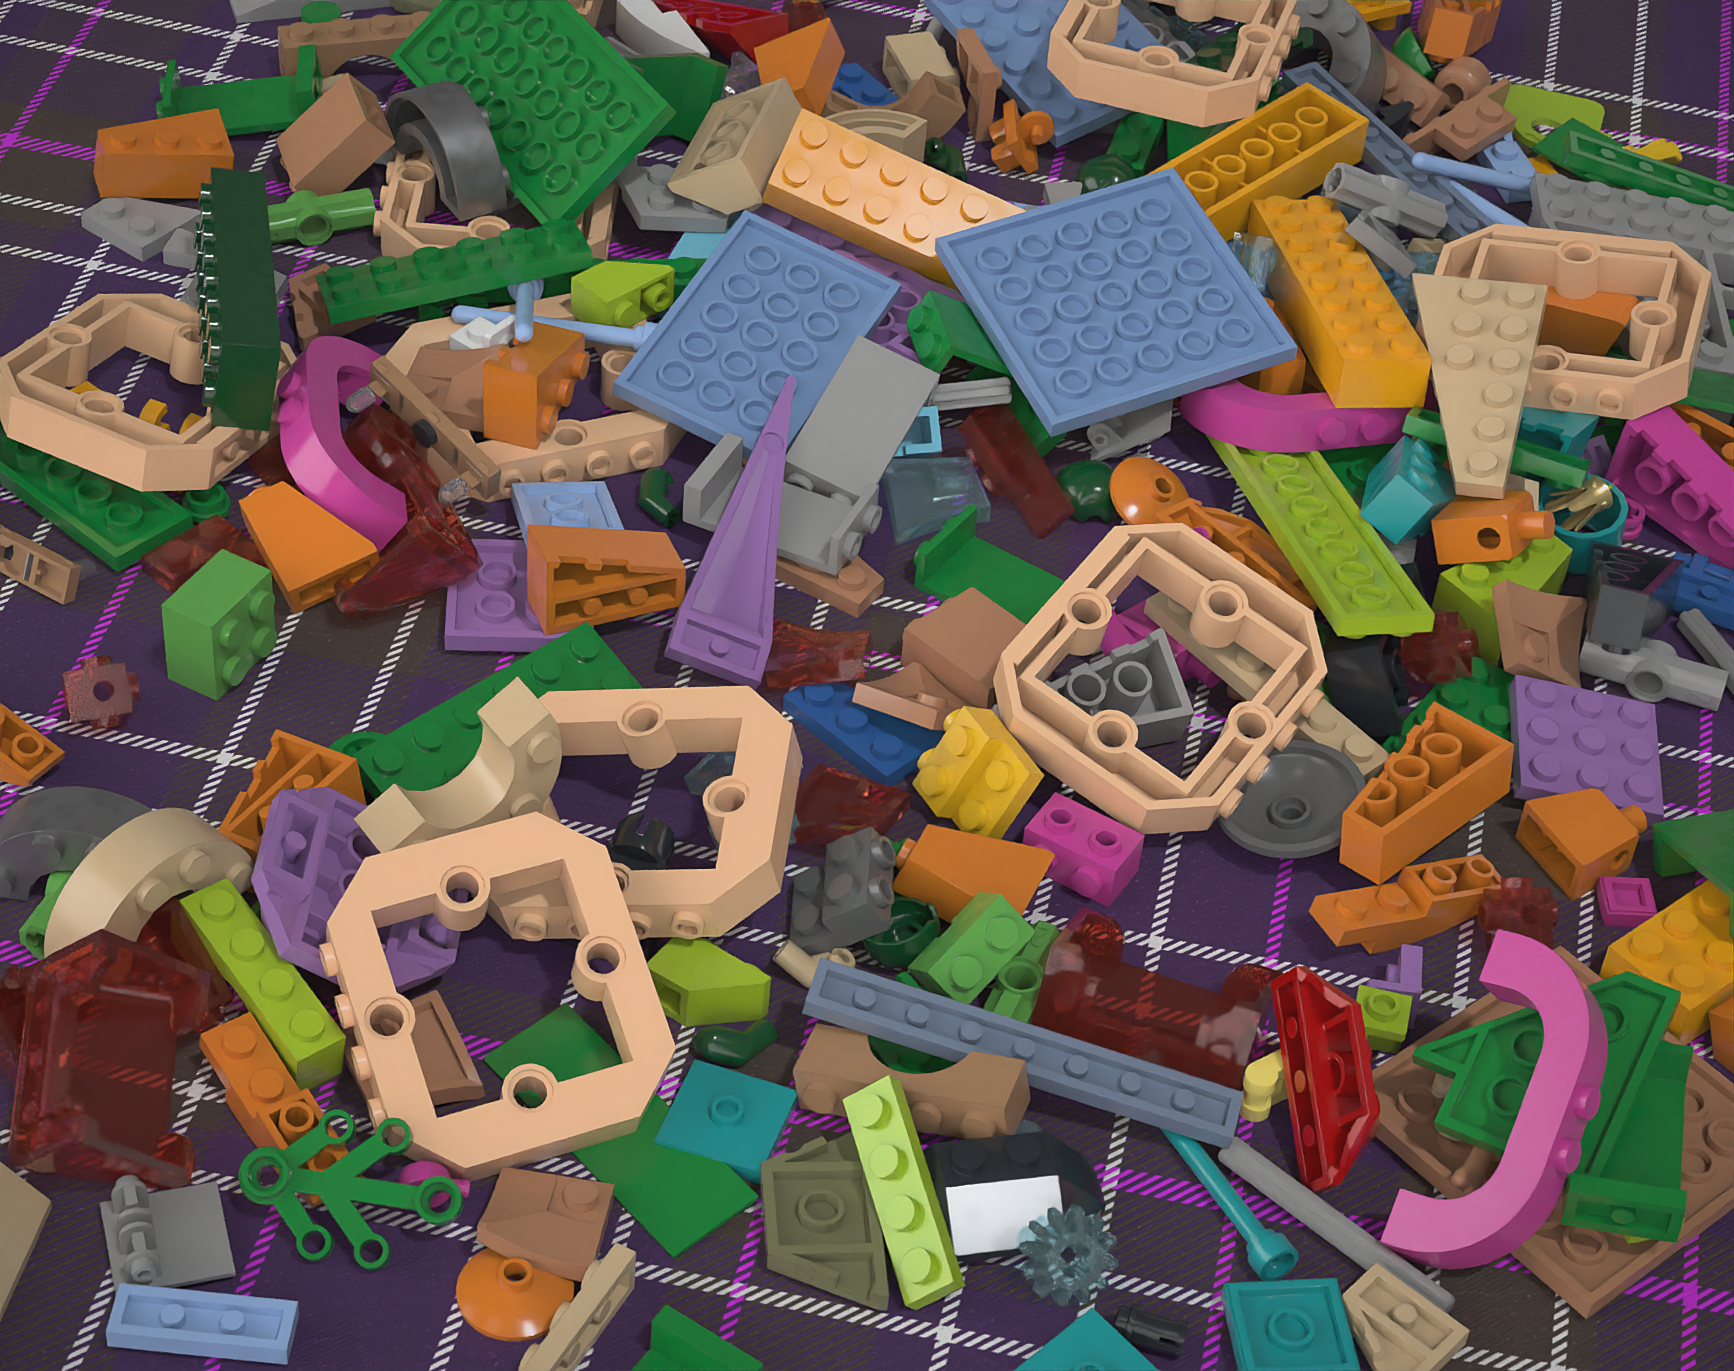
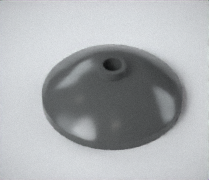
M1291 740L1282 752L1274 747L1267 757L1272 761L1255 785L1247 781L1239 790L1244 796L1228 819L1221 815L1217 817L1219 825L1227 836L1249 851L1275 858L1309 857L1326 852L1341 843L1342 814L1366 786V782L1356 764L1340 751L1313 741Z

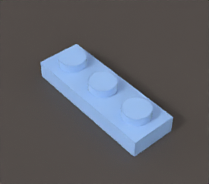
M119 1283L106 1329L107 1345L110 1347L288 1365L299 1318L298 1301Z

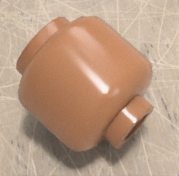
M1459 57L1449 62L1438 73L1434 80V85L1450 96L1443 109L1449 112L1459 102H1466L1477 95L1485 86H1491L1490 73L1482 62L1473 57Z

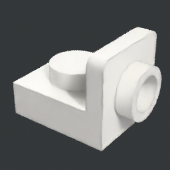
M510 315L497 325L479 316L449 336V350L479 349L502 343L509 344V347L513 348L515 346L513 344L515 316Z

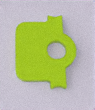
M1514 84L1510 86L1504 109L1517 117L1512 133L1524 145L1532 148L1546 137L1537 133L1532 128L1533 126L1548 125L1557 129L1572 117L1612 138L1611 134L1601 131L1605 110L1599 103L1585 98L1526 85Z

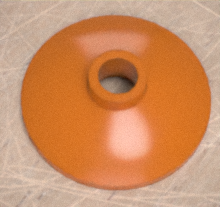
M1128 458L1122 461L1111 475L1109 489L1112 502L1119 515L1128 525L1154 524L1155 513L1189 498L1180 479L1168 467L1151 458Z
M488 1247L477 1253L463 1267L457 1280L456 1299L463 1318L481 1334L501 1341H527L550 1332L552 1319L560 1305L565 1301L571 1303L574 1299V1282L571 1279L532 1268L531 1264L522 1258H508ZM511 1279H520V1281H510V1280H511Z

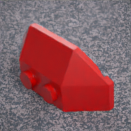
M1296 966L1270 983L1300 1180L1303 1186L1314 1194L1319 1195L1341 1184L1379 1131L1381 1107L1379 1097L1375 1093L1371 1069L1372 1050L1366 1038L1361 1004L1308 967Z

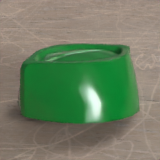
M1411 27L1406 28L1391 45L1393 54L1429 81L1435 80L1437 74L1428 55L1423 53L1419 37Z

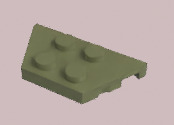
M852 1130L851 1133L827 1142L821 1136L803 1144L796 1152H784L761 1162L760 1188L767 1269L871 1308L887 1310L889 1291L882 1228Z

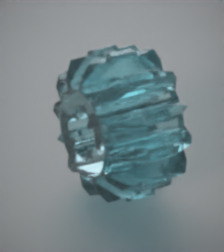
M1071 1205L1065 1217L1056 1207L1048 1208L1047 1219L1049 1224L1044 1227L1035 1220L1029 1222V1229L1037 1236L1035 1241L1026 1240L1019 1243V1250L1024 1255L1031 1257L1020 1267L1021 1273L1027 1279H1035L1032 1289L1040 1297L1052 1293L1053 1300L1058 1305L1066 1306L1072 1294L1081 1303H1089L1091 1296L1089 1286L1094 1284L1101 1290L1109 1289L1107 1279L1101 1275L1103 1269L1112 1270L1119 1267L1118 1260L1106 1253L1117 1244L1116 1237L1110 1232H1102L1105 1223L1104 1219L1096 1213L1085 1217L1084 1209L1078 1205ZM1068 1246L1077 1254L1070 1264L1060 1256Z

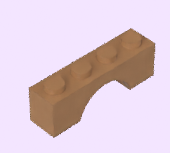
M417 11L413 14L397 16L376 15L372 18L354 20L338 18L331 22L310 24L296 22L288 26H277L281 75L297 74L298 50L301 45H316L323 78L332 76L338 67L355 57L378 55L392 60L390 56L431 12Z
M816 1023L793 1068L800 1109L811 1110L820 1114L847 1117L842 1099L890 1075L901 1081L916 1130L923 1133H934L966 1140L1016 1134L1030 1102L1025 1060L971 1051L960 1062L941 1071L927 1074L903 1073L883 1065L876 1059L870 1049L868 1034Z

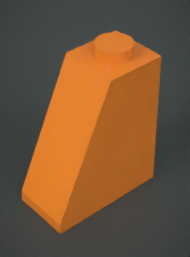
M829 17L754 48L761 85L785 77L800 107L818 116L822 113L845 55L844 47Z
M1548 286V299L1537 346L1552 345L1560 347L1567 353L1604 357L1630 320L1631 311L1634 306L1642 301L1626 294L1597 291L1596 294L1589 298L1570 299L1558 294L1554 286Z
M284 481L272 486L259 487L253 490L246 498L239 500L244 523L269 570H272V575L293 614H297L382 574L378 551L371 541Z
M928 824L919 840L915 842L908 837L896 856V864L894 866L901 870L893 882L892 888L906 898H917L926 904L932 903L938 916L952 924L953 918L978 892L1001 894L1022 916L1055 854L1043 848Z

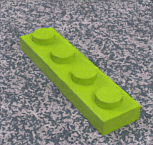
M888 1075L842 1100L905 1306L918 1310L964 1287L965 1284L901 1081Z

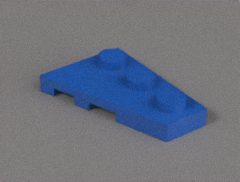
M818 674L783 696L782 710L883 790H887L917 771V762L920 756L927 750L936 748L946 733L944 730H931L852 702L855 688L821 674Z

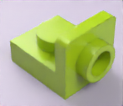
M1359 984L1355 1001L1361 1004L1365 1032L1369 1035L1368 1041L1371 1049L1398 1054L1401 1043L1405 1040L1412 996Z

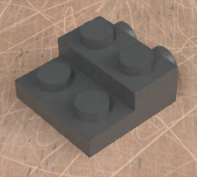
M872 826L851 835H845L827 844L825 863L810 867L804 872L794 875L790 940L809 956L826 952L831 953L835 948H844L890 929L891 905L894 903L892 888L893 866L896 864V854L888 838L880 836Z

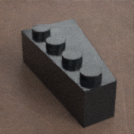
M1592 541L1581 590V597L1587 600L1585 619L1589 640L1602 643L1601 648L1614 654L1629 655L1631 650L1638 652L1673 615L1684 561L1600 541Z
M1416 562L1400 564L1426 601ZM1333 629L1329 631L1328 640L1322 650L1328 671L1323 681L1328 680L1336 709L1370 738L1402 734L1404 720L1402 715L1399 714L1398 707L1407 706L1410 692L1408 687L1404 686L1405 674L1414 673L1416 664L1414 645L1420 644L1422 632H1416L1406 637L1391 634L1366 635L1361 639H1350L1344 636H1337Z

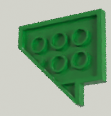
M1629 971L1587 986L1597 1000L1604 1017L1608 1051L1606 1068L1599 1088L1601 1093L1600 1105L1595 1117L1592 1120H1588L1580 1140L1581 1157L1573 1173L1603 1177L1681 1000V991ZM1527 1007L1415 1048L1412 1054L1414 1064L1453 1079L1435 1118V1130L1503 1157L1543 1047L1544 1025L1538 1011ZM1568 1174V1176H1567V1179H1566V1181H1565V1184L1568 1183L1569 1174Z

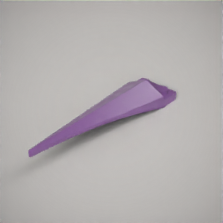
M793 375L787 378L676 612L664 657L738 685L750 686L754 691L761 683L773 637L777 545L787 441L795 384Z

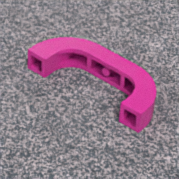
M337 336L318 337L305 348L279 381L277 395H279L278 421L280 422L283 458L293 479L305 496L371 541L379 554L408 522L405 493L373 475L349 451L341 434L339 402L369 418L384 401L367 387L370 382L371 362L382 355L346 338Z
M1235 378L1182 395L1180 414L1192 426L1215 439L1249 449L1270 452H1308L1396 443L1405 434L1410 439L1413 436L1402 432L1406 416L1413 407L1335 408L1327 392L1300 395L1270 394L1249 388ZM1429 379L1424 407L1422 408L1439 413V405L1435 396L1433 382Z
M1500 929L1497 930L1479 981L1498 1000L1538 1011L1544 1025V1042L1503 1157L1492 1177L1478 1190L1456 1199H1435L1401 1188L1398 1192L1380 1242L1405 1260L1433 1268L1464 1269L1480 1266L1507 1255L1526 1242L1549 1217L1559 1199L1568 1174L1573 1173L1578 1166L1581 1157V1137L1587 1121L1595 1117L1600 1105L1601 1093L1599 1088L1606 1068L1608 1040L1604 1017L1597 1000L1581 978L1553 950L1532 938Z

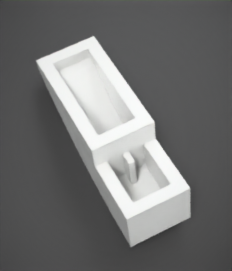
M617 0L616 34L632 50L641 55L698 53L709 58V50L677 10L661 13L652 0Z

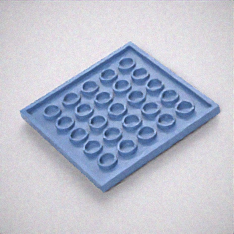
M1174 168L935 239V252L1050 437L1296 358L1298 346Z

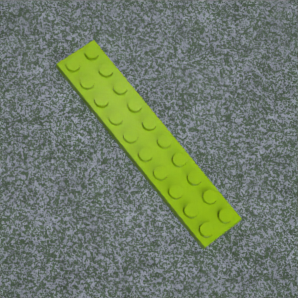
M1205 434L1337 636L1361 639L1366 635L1391 634L1406 637L1416 632H1432L1434 612L1372 525L1360 516L1359 507L1319 451H1261L1232 445Z

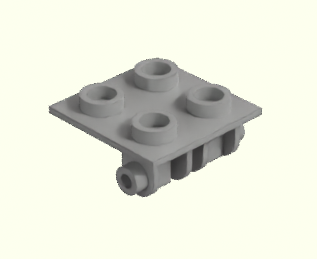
M1173 398L1091 424L1087 430V437L1092 443L1090 460L1102 461L1109 457H1117L1129 448L1146 441H1154L1169 432L1171 428Z
M126 1175L116 1181V1186L111 1192L112 1200L100 1202L115 1294H117L119 1283L175 1288L236 1276L217 1181L148 1194L146 1185L140 1182L138 1177Z

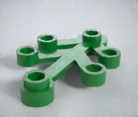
M333 1109L326 1112L320 1119L317 1127L284 1150L266 1146L258 1148L246 1156L239 1169L241 1190L247 1198L256 1204L275 1206L297 1238L296 1247L298 1252L311 1262L324 1261L332 1254L334 1238L324 1227L314 1225L294 1192L320 1197L354 1246L355 1260L369 1271L383 1269L391 1259L392 1250L386 1239L373 1233L352 1201L418 1211V1214L426 1222L435 1226L451 1224L460 1216L464 1207V1196L461 1189L454 1181L444 1176L430 1177L420 1186L358 1177L388 1154L401 1155L410 1149L413 1143V1132L408 1124L399 1118L384 1120L378 1126L375 1135L323 1172L301 1169V1167L329 1145L342 1147L354 1139L357 1131L356 1123L344 1110ZM337 1118L345 1119L347 1121L346 1133L339 1138L330 1137L328 1126L331 1121ZM392 1127L403 1128L405 1137L402 1143L392 1147L386 1145V1132ZM267 1167H276L279 1171L277 1183L271 1187H263L260 1183L261 1172ZM442 1192L449 1194L451 1197L449 1209L443 1213L433 1212L431 1209L432 1198ZM314 1233L323 1234L325 1238L324 1248L316 1254L308 1253L305 1247L307 1238ZM370 1242H379L383 1248L381 1258L376 1262H366L363 1258L364 1247Z

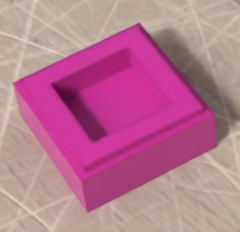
M1599 876L1595 890L1604 926L1638 927L1658 914L1649 878Z

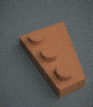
M777 555L775 579L856 618L883 593L884 578L858 555L853 561L848 560L837 576Z

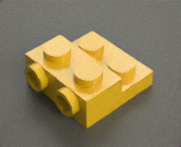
M963 706L962 709H957L950 713L944 720L943 729L946 733L936 748L929 749L920 756L917 762L920 772L912 785L937 817L951 818L963 832L1001 839L1044 777V774L992 710Z

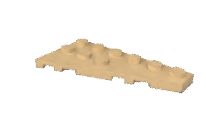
M1412 273V286L1425 338V348L1432 357L1430 372L1439 405L1442 430H1444L1455 493L1456 495L1504 499L1548 299V285Z

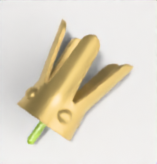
M1591 476L1583 483L1581 488L1573 487L1571 490L1549 493L1550 496L1566 495L1547 503L1543 509L1544 511L1555 512L1567 507L1573 514L1560 527L1568 531L1576 527L1574 532H1578L1596 513L1612 506L1613 498L1610 491L1612 485L1607 486L1601 478Z

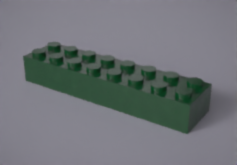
M211 167L209 183L200 184L198 209L201 210L200 223H195L193 249H196L194 268L197 270V314H200L198 336H201L199 356L202 359L201 382L204 383L202 406L210 407L211 426L269 431L281 342L265 174Z

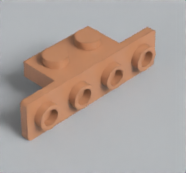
M1503 78L1491 86H1485L1477 95L1466 102H1459L1453 110L1445 115L1433 118L1427 126L1416 133L1411 132L1407 134L1403 141L1416 153L1424 152L1428 155H1433L1443 148L1461 162L1467 160L1513 131L1517 117L1504 109L1511 82Z

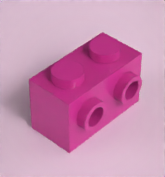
M1055 792L1025 827L1022 844L1047 849L1055 854L1044 876L1078 892L1082 896L1110 907L1139 870L1145 835Z

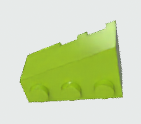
M1553 534L1551 539H1534L1513 559L1460 563L1440 573L1431 608L1435 614L1434 620L1482 659L1499 667L1503 660L1491 587L1507 579L1533 590L1558 595L1563 586L1573 549Z

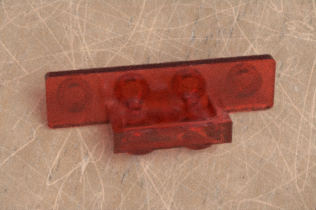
M1009 404L978 407L958 427L967 443L962 448L964 453L979 469L983 468L985 472L980 477L984 485L995 497L999 498L1004 494L1016 504L1038 537H1045L1074 512L1075 508Z

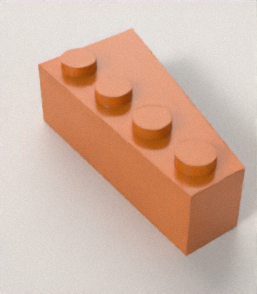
M1433 702L1426 711L1424 722L1421 725H1414L1407 734L1406 744L1398 753L1392 752L1384 762V771L1378 778L1372 777L1342 814L1339 862L1374 883L1381 885L1403 869V867H1406L1509 793L1514 744Z

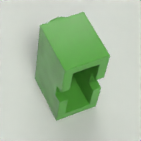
M978 892L951 921L952 925L940 938L936 937L907 969L929 992L969 1005L1033 937L1036 931L1001 894Z

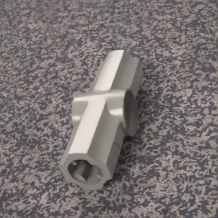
M1336 163L1325 177L1323 184L1326 192L1325 198L1360 212L1365 209L1385 226L1400 227L1425 238H1436L1437 234L1446 225L1448 218L1445 209L1446 204L1410 190V184L1400 179L1386 175H1373L1346 163Z
M1587 631L1579 657V672L1626 685L1628 692L1635 699L1642 702L1654 703L1668 697L1713 711L1718 710L1729 671L1680 658L1670 644L1661 640H1648L1638 652L1631 650L1629 655L1610 653L1601 648L1602 643L1590 641Z

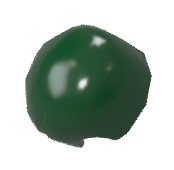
M1105 154L1095 157L1081 166L1076 173L1074 182L1082 183V195L1136 179L1137 175L1132 164L1114 154Z
M1083 460L1064 467L1057 474L1052 490L1054 503L1060 511L1070 513L1080 523H1085L1089 517L1096 515L1100 516L1105 523L1113 522L1119 516L1112 502L1109 489L1114 469L1106 462L1099 460Z
M895 897L894 903L891 905L890 929L862 940L869 956L884 967L907 969L936 937L940 938L941 936L940 920L935 906L932 903L926 904L917 898Z

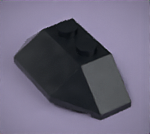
M1045 1131L933 1143L923 1150L958 1262L1066 1250L1086 1231L1094 1219H1098L1105 1212L1106 1203L1093 1161Z

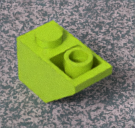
M604 261L571 277V314L586 323L629 328L673 305L675 269L669 265Z
M673 937L647 962L664 1014L685 1027L753 1021L764 1018L768 1014L771 977L763 973L755 965L745 963L720 949L708 939L701 937L696 939Z

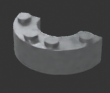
M1297 0L1295 15L1301 16L1300 28L1312 29L1313 45L1304 49L1298 48L1296 45L1290 47V56L1286 60H1282V64L1285 65L1296 54L1308 49L1325 48L1332 51L1331 68L1328 73L1373 113L1384 89L1386 61L1382 46L1371 28L1355 7L1346 0Z
M445 80L391 96L386 104L384 116L395 140L393 146L401 155L422 149L427 150L439 182L440 198L460 222L507 208L506 190L510 188V177L505 166L500 163L495 143L489 131V116L484 107L476 106L463 85H457L452 81Z
M55 787L25 796L14 803L0 819V897L28 901L35 882L40 876L54 871H75L86 856L113 831L132 819L153 810L123 795L90 787ZM190 889L171 897L149 919L178 923L179 900L195 892Z

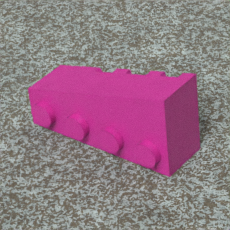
M1668 405L1637 419L1628 420L1604 479L1615 484L1625 497L1632 498L1642 504L1648 517L1698 553L1708 556L1712 563L1734 570V471Z

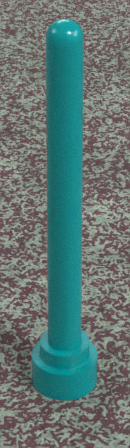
M1160 1128L1248 1243L1246 1251L1249 1254L1248 1263L1262 1281H1275L1288 1274L1296 1265L1299 1254L1287 1237L1282 1233H1275L1272 1229L1264 1228L1196 1139Z

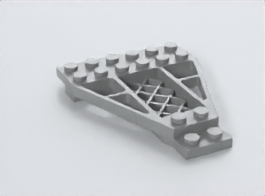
M1534 172L1529 185L1533 204V211L1528 221L1530 227L1674 242L1712 273L1709 310L1694 369L1733 376L1734 336L1731 332L1726 309L1734 310V288L1726 287L1721 283L1734 285V212L1718 205L1703 206L1688 203L1678 197L1663 198L1648 195L1637 189L1627 191L1608 187L1597 181L1587 183L1568 179L1561 174L1552 173L1546 175ZM1630 295L1642 302L1658 300V298ZM1629 320L1616 341L1622 348L1623 355L1632 357L1629 353ZM1692 406L1727 425L1733 413Z

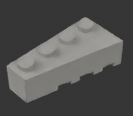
M1163 627L1149 633L1145 639L1132 645L1127 643L1112 650L1109 656L1089 665L1084 663L1071 669L1067 675L1051 683L1048 680L1043 682L1092 717L1098 712L1108 709L1118 710L1127 714L1135 722L1138 729L1136 748L1179 740L1195 714ZM998 704L993 705L991 710L1000 719ZM1101 741L1104 745L1108 747H1115L1113 744L1109 742Z

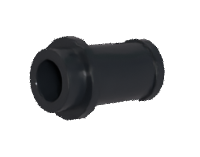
M1132 1301L1131 1306L1119 1304L1113 1328L1130 1344L1172 1355L1173 1358L1179 1359L1182 1352L1181 1344H1184L1188 1321H1179L1138 1309V1303Z

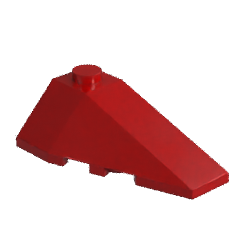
M652 0L661 13L677 10L701 42L733 63L749 65L752 72H759L754 48L789 34L788 13L713 0Z

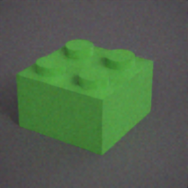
M221 549L161 605L169 680L218 701L232 686H237L243 680L246 673L262 657H267L272 652L277 641L274 621L275 596L272 587V570Z

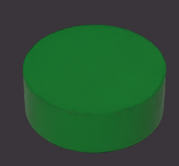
M328 1L310 2L301 9V22L309 24L331 22L334 19L341 18L339 6Z

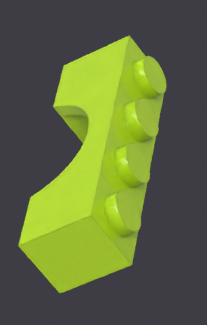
M228 877L179 900L178 939L205 976L217 973L232 985L248 1011L252 1013L300 1091L306 1088L310 1090L342 1073L346 1036L292 963L279 957L269 932Z

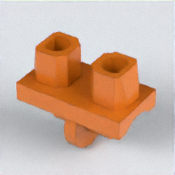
M1011 99L1003 104L1004 117L989 125V134L996 144L995 147L991 148V157L1003 174L1020 165L1027 174H1030L1039 169L1036 145L1046 143L1052 138L1054 121L1048 113L1043 111H1031L1020 117L1017 103L1014 99Z

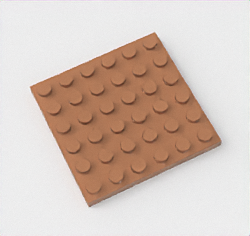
M1561 945L1553 950L1570 966L1586 986L1603 980ZM1491 992L1372 1070L1375 1093L1379 1097L1381 1107L1379 1116L1380 1129L1375 1136L1448 1199L1464 1197L1460 1189L1452 1186L1450 1179L1454 1172L1464 1165L1473 1145L1464 1141L1450 1140L1435 1130L1434 1121L1444 1101V1098H1437L1431 1092L1437 1073L1414 1064L1412 1054L1416 1047L1527 1008L1498 1000ZM1666 1032L1664 1041L1685 1045L1670 1032ZM1693 1052L1685 1086L1681 1190L1687 1191V1201L1684 1215L1685 1220L1677 1243L1651 1239L1628 1245L1623 1234L1561 1225L1562 1189L1555 1207L1542 1226L1526 1242L1510 1253L1585 1319H1588L1734 1208V1084ZM1494 1155L1483 1176L1482 1186L1495 1173L1502 1157Z

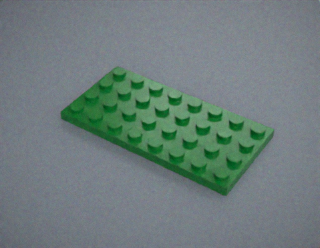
M442 0L390 56L417 87L445 80L452 81L457 85L465 87L468 95L477 107H484L489 116V131L495 143L500 163L505 166L510 177L509 189L542 225L546 221L559 218L575 221L678 113L567 0Z

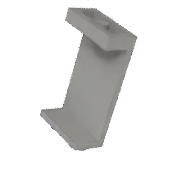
M858 335L788 451L785 459L783 482L854 506L870 483L878 485L923 407L931 405L935 398L940 374Z
M726 432L684 484V522L715 532L744 470L742 467V437ZM783 482L777 555L837 576L848 560L853 561L857 557L862 540L867 533L873 534L880 523L882 507L877 506L879 485L870 483L854 506Z

